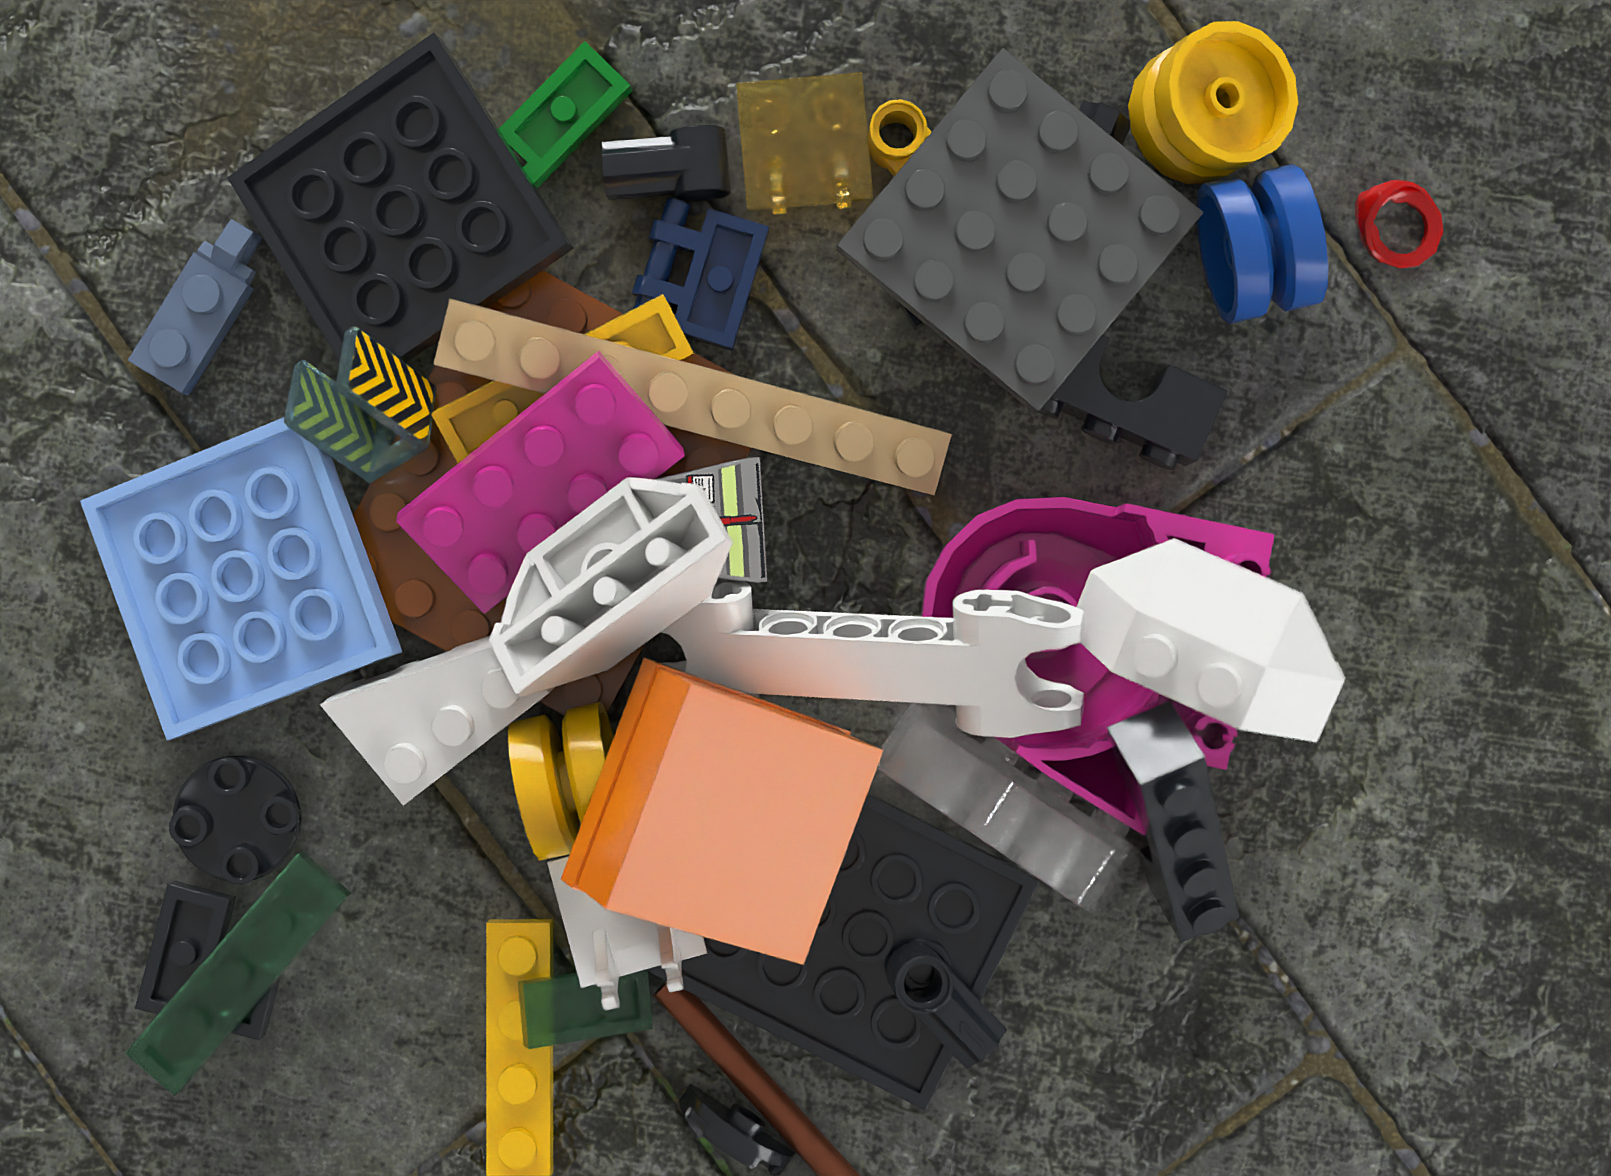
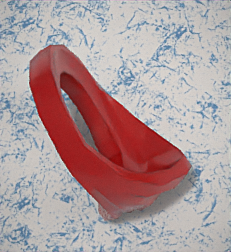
M1391 180L1371 187L1360 193L1356 199L1355 224L1364 249L1373 259L1402 269L1419 266L1436 253L1444 232L1442 214L1424 188L1407 180ZM1388 201L1394 204L1406 203L1415 208L1422 216L1424 236L1420 244L1409 253H1395L1389 250L1380 240L1379 229L1374 224V220L1380 208Z

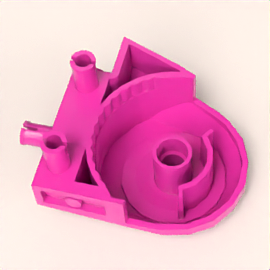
M1067 497L1016 499L975 516L943 548L925 581L921 617L953 618V600L965 592L974 590L1019 591L1035 597L1077 607L1091 570L1171 539H1177L1266 577V575H1270L1269 560L1275 534L1131 504L1112 507ZM1076 643L1066 648L1032 652L1025 657L1027 667L1039 678L1070 685L1074 689L1084 692V712L1081 725L1064 730L1034 733L1013 738L995 737L1053 780L1140 834L1145 835L1137 809L1118 771L1107 727L1170 701L1205 756L1207 766L1227 770L1230 752L1235 747L1232 741L1233 736L1237 737V730L1233 726L1111 672L1081 643Z

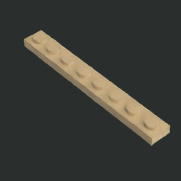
M449 299L434 365L546 393L597 351H600L663 425L935 496L952 436L948 432Z

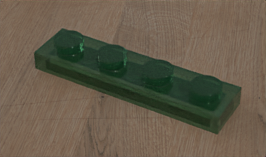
M302 851L296 854L125 1054L174 1096L178 1094L351 895V892L305 852Z

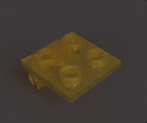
M862 72L736 83L747 211L773 209V215L786 214V208L834 203H837L838 209L851 208V202L873 200Z

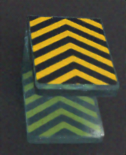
M352 326L345 331L336 382L305 360H301L294 365L284 423L287 427L368 483H372L429 448L433 418L431 413L434 410L437 386L358 327ZM396 433L401 439L390 446L391 438Z

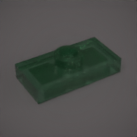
M647 970L619 977L617 991L619 1007L609 1010L603 1008L601 986L594 984L581 988L577 972L518 981L523 1046L528 1049L653 1029Z

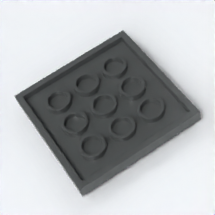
M1002 48L840 240L836 251L1036 415L1204 212Z

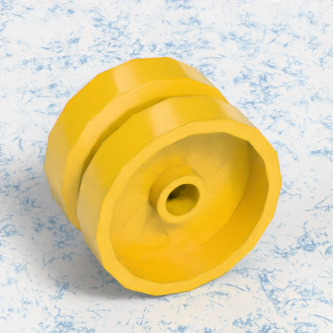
M1239 21L1212 22L1189 34L1173 47L1151 59L1134 80L1128 104L1131 133L1143 157L1161 174L1185 184H1204L1217 181L1277 150L1292 130L1298 107V95L1295 74L1283 50L1263 31Z
M602 702L566 710L562 721L563 745L555 725L545 714L513 721L509 724L508 746L514 789L526 835L533 853L539 861L568 855L572 850L579 831L578 817L582 823L614 738L608 715Z

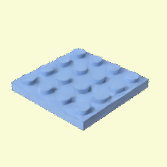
M290 415L80 501L166 740L185 736L402 653L332 457L291 429L288 424Z

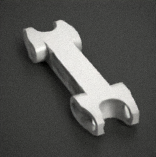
M718 578L709 597L661 631L662 633L669 634L682 646L686 660L661 664L758 698L759 694L956 705V722L962 731L979 736L1013 738L1034 733L1064 730L1081 725L1084 712V692L1078 691L1070 685L1039 678L1027 667L1025 657L1032 652L1061 649L1071 644L1080 643L1082 630L1084 629V610L1023 592L1005 590H974L957 596L953 600V618L753 609L752 591L748 583Z

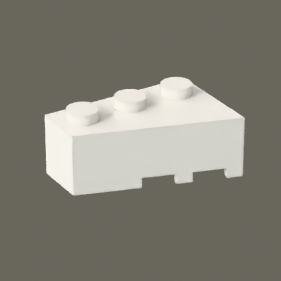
M490 636L457 646L451 651L428 659L416 660L366 680L363 678L346 684L320 705L402 805H405L549 694L553 688L524 697L515 695L489 642Z

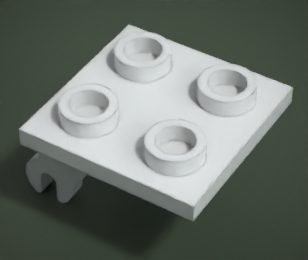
M569 855L547 862L581 988L594 984L601 986L603 1008L605 1010L619 1007L617 991L620 976L661 965L662 969L665 968L666 984L669 992L684 989L681 975L682 960L707 953L703 936L607 910L586 893L572 889L561 880Z

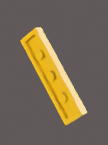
M664 294L584 334L676 360H682L693 354ZM494 380L433 411L431 415L457 463H460L545 393Z
M490 919L486 923V1176H552L553 919Z

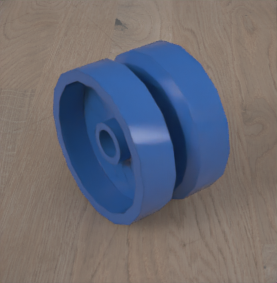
M1290 164L1262 170L1255 176L1251 189L1236 176L1207 182L1199 188L1196 206L1204 212L1197 220L1200 255L1213 302L1223 320L1228 324L1260 318L1267 313L1271 299L1285 312L1315 306L1324 301L1328 287L1326 236L1319 205L1311 183L1301 168Z

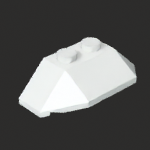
M627 477L526 554L507 597L501 623L496 622L489 638V642L515 695L524 697L609 670L712 594L733 542L702 487L696 484H678L660 480Z
M1171 539L1091 570L1076 607L1084 610V629L1082 630L1080 643L1111 672L1239 730L1317 742L1346 679L1338 662H1335L1325 636L1303 593L1177 539Z

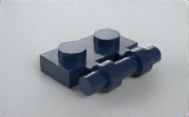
M667 198L661 219L653 221L648 240L653 245L644 275H637L631 294L636 296V301L633 309L664 294L669 306L677 308L675 318L685 337L733 351L769 235V226L708 208L702 230L698 232L685 228L691 206L680 200ZM677 251L694 254L684 287L668 282Z

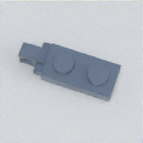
M231 219L214 243V246L204 241L198 248L197 253L193 252L128 361L177 391L189 395L254 290L250 284L256 271L248 267L247 264L263 240L262 237Z

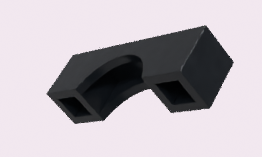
M1167 701L1107 727L1118 771L1134 802L1149 842L1148 846L1139 849L1148 885L1180 943L1198 935L1212 934L1220 930L1226 923L1240 918L1205 756L1172 703Z

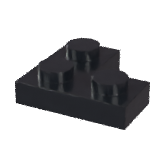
M178 881L167 884L135 1009L255 1040H260L266 1035L282 974L220 958L236 896Z

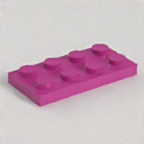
M597 351L402 508L397 514L396 522L485 614L509 595L524 558L529 551L627 477L655 480L685 456L684 448L604 355Z

